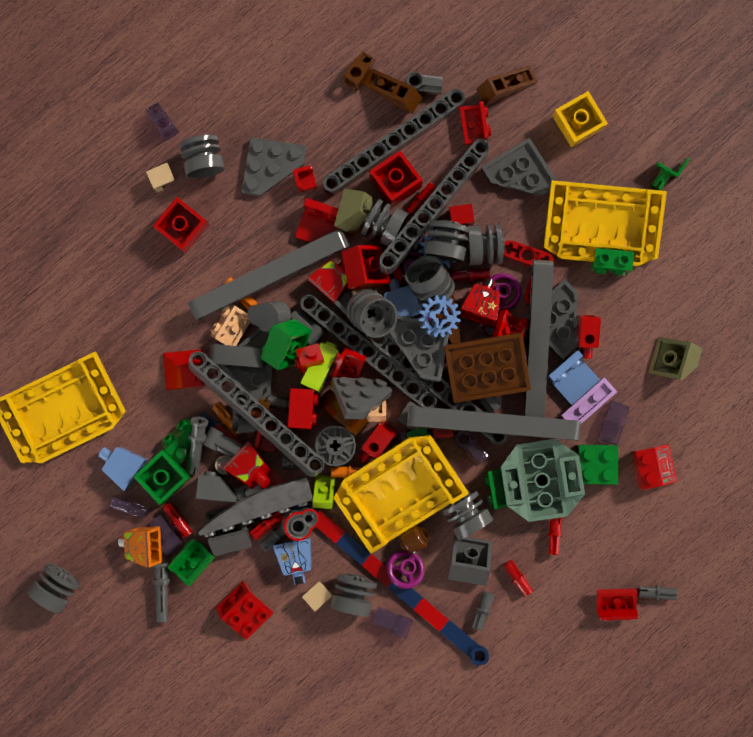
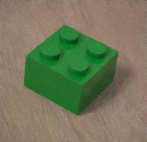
M295 319L273 325L269 330L268 340L262 348L263 353L260 359L277 370L295 365L296 349L306 347L312 330Z
M576 445V454L579 455L583 484L618 485V445Z
M161 450L133 476L159 505L165 504L192 479L165 450Z

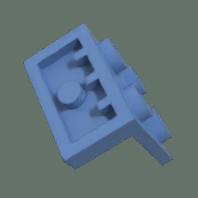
M578 350L547 376V379L570 405L575 404L600 381L581 359L583 355Z

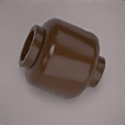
M413 526L401 534L399 544L404 552L408 551L410 554H416L427 547L429 536L423 527Z

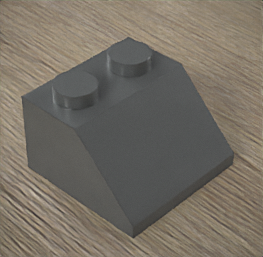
M204 471V474L198 475L196 499L227 502L239 501L235 490L223 476H218V472Z
M226 508L205 513L206 523ZM238 523L231 530H216L215 535L209 536L208 543L214 557L252 547L248 524L242 525V523Z
M454 535L448 579L486 586L491 568L492 541L470 537L458 540L457 536Z

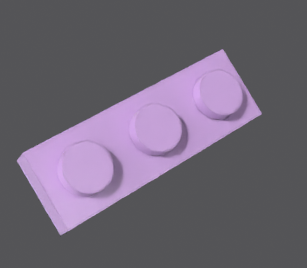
M604 377L575 404L568 408L561 417L565 420L581 421L582 424L617 391Z

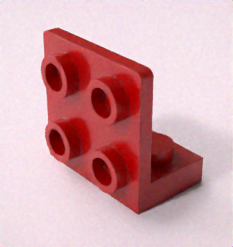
M309 198L305 199V209L295 235L297 239L311 243L338 230L334 226L338 208Z
M244 581L215 607L221 620L246 640L273 615V611L252 593L248 584Z

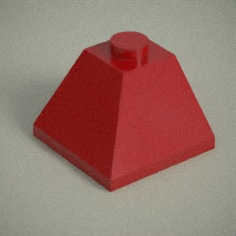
M201 349L163 353L166 391L205 387L204 382L193 374L188 367L191 354L197 351L202 352ZM195 359L192 361V363L196 366H201L203 364L202 361L199 359Z

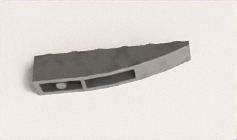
M303 476L274 485L243 498L199 528V535L209 537L215 535L216 530L223 529V531H228L235 528L234 525L238 523L247 525L252 523L253 519L257 517L266 519L271 517L272 513L276 511L285 513L290 511L292 506L298 505L299 508L309 505V501L313 500L307 477Z

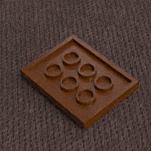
M522 332L444 345L454 403L531 390Z

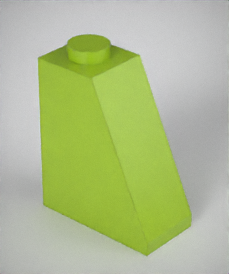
M328 341L326 344L321 343L319 345L324 363L308 367L301 381L303 386L318 393H321L339 353V350L336 349L337 346Z

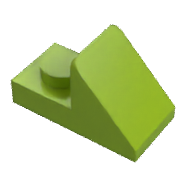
M331 475L316 476L313 508L332 509L334 504L335 478H331Z

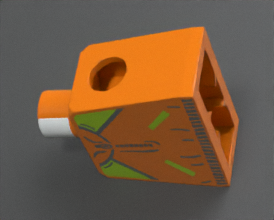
M160 526L137 527L125 531L124 536L119 538L118 545L124 548L127 560L148 568L162 563Z

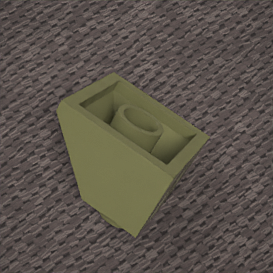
M344 189L334 226L350 236H355L372 207V197L363 191Z
M658 337L648 373L683 380L698 367L703 348L692 342Z

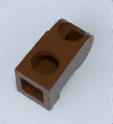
M362 51L345 72L343 83L358 91L361 83L372 69L375 59Z

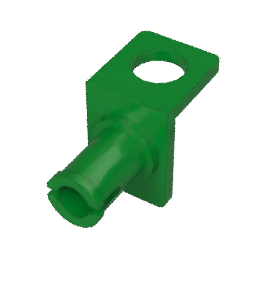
M685 158L677 172L656 162L654 166L659 168L660 172L651 186L655 188L658 185L656 189L662 191L670 177L676 179L680 176L690 158Z

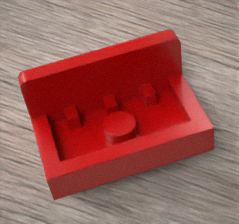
M480 101L478 105L460 107L459 112L464 145H472L478 139L488 141L489 136H491V127L486 122L488 108L487 106L484 107V102Z
M507 309L501 310L492 337L522 332L524 339L529 320L527 318L518 320Z
M345 348L342 354L338 353L334 364H337V366H333L329 377H331L329 385H331L333 377L358 378L367 357L349 348Z
M636 588L597 589L596 611L599 620L629 621L638 619Z

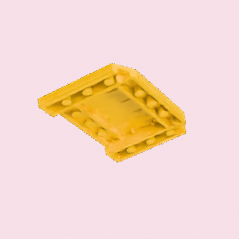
M551 180L543 247L561 259L593 262L596 248L634 252L633 266H639L648 261L658 259L667 191Z
M96 351L0 397V423L21 463H43L113 429L126 412Z
M431 435L409 437L344 478L333 498L370 554L385 546L390 540L447 505L457 502L468 495L469 492Z

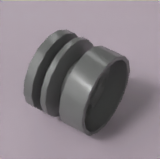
M199 135L180 142L181 157L187 159L183 163L187 178H206L217 175L225 170L223 157L217 154L221 151L218 145V136Z
M379 199L370 209L365 219L362 235L367 237L372 230L370 239L374 240L380 234L382 235L380 244L388 248L402 231L409 213L397 208L393 214H390L391 204L388 203L382 210L384 201Z
M430 221L429 226L437 230H429L428 235L436 239L435 241H426L424 254L427 256L435 255L443 260L463 262L466 248L458 245V243L468 241L467 237L460 234H469L470 228L454 221Z
M500 223L494 224V233H492L490 224L486 225L485 233H482L480 225L467 226L470 228L469 234H466L468 238L466 245L469 266L482 265L484 256H487L489 265L493 264V256H495L497 264H502L505 242Z
M435 255L423 256L415 260L405 272V280L420 304H427L426 298L434 300V295H438L439 299L442 295H445L447 300L454 292V281L446 271L441 259Z
M371 289L357 292L348 303L347 316L349 321L370 337L378 338L387 335L397 322L395 305Z
M333 425L326 427L316 438V453L327 465H344L352 460L356 453L357 444L355 437L343 426ZM334 440L341 444V447L336 452L334 448L330 447L331 444H334Z
M477 491L468 493L465 497L453 504H449L442 510L444 516L451 512L453 513L447 519L448 523L455 520L458 521V524L452 528L458 540L470 536L494 520L487 508L480 511L477 510V507L483 502L480 499L473 503L472 500L479 496Z
M46 563L44 566L45 571H40L39 573L43 581L34 580L27 590V594L43 608L53 613L61 614L69 603L66 596L73 597L75 595L74 590H78L81 584L64 568L52 563Z
M338 574L337 580L345 583H336L335 587L343 592L342 594H333L330 607L344 613L369 617L372 602L366 600L365 596L375 595V592L367 588L376 589L377 583L357 574Z

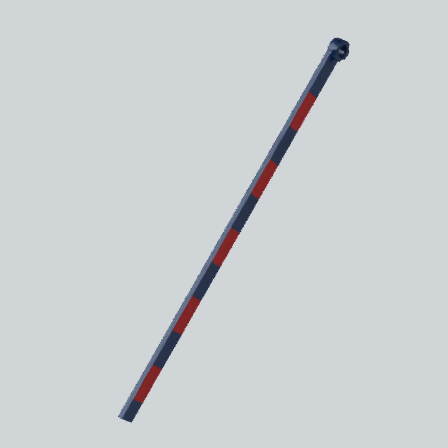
M205 411L198 416L208 420V426L205 429L206 434L210 426L225 433L227 437L241 443ZM269 467L271 470L266 475L270 479L269 487L287 482ZM309 501L307 506L313 508V503ZM298 505L292 506L295 509H299ZM313 508L320 517L319 523L316 526L320 531L470 657L473 664L476 666L485 665L488 662L489 653L484 646L475 642L413 588L404 589L394 585L388 577L387 566L373 554H370L364 546L319 508ZM393 572V574H394V576L396 577L397 580H399L400 582L406 583V582H405L404 580H402L397 574H395V573ZM483 651L482 655L484 658L476 660L475 652Z

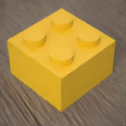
M589 91L557 108L552 115L571 148L604 130L608 124Z

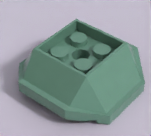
M557 439L516 444L501 465L506 505L528 522L567 517L585 495L579 455ZM541 474L547 478V482L543 486L538 485L536 481L537 477Z

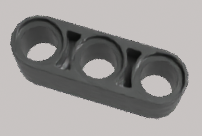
M210 344L209 359L216 365L264 369L265 362L260 359L263 353L262 348Z

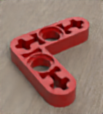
M512 240L505 241V247L512 245V249L516 251L518 247L521 248L518 258L515 257V252L511 251L510 254H507L505 249L503 257L532 267L533 260H543L547 257V260L553 261L554 265L553 256L547 252ZM530 251L532 259L529 261L524 260L522 252ZM531 277L524 294V302L528 306H530L528 295L531 292Z

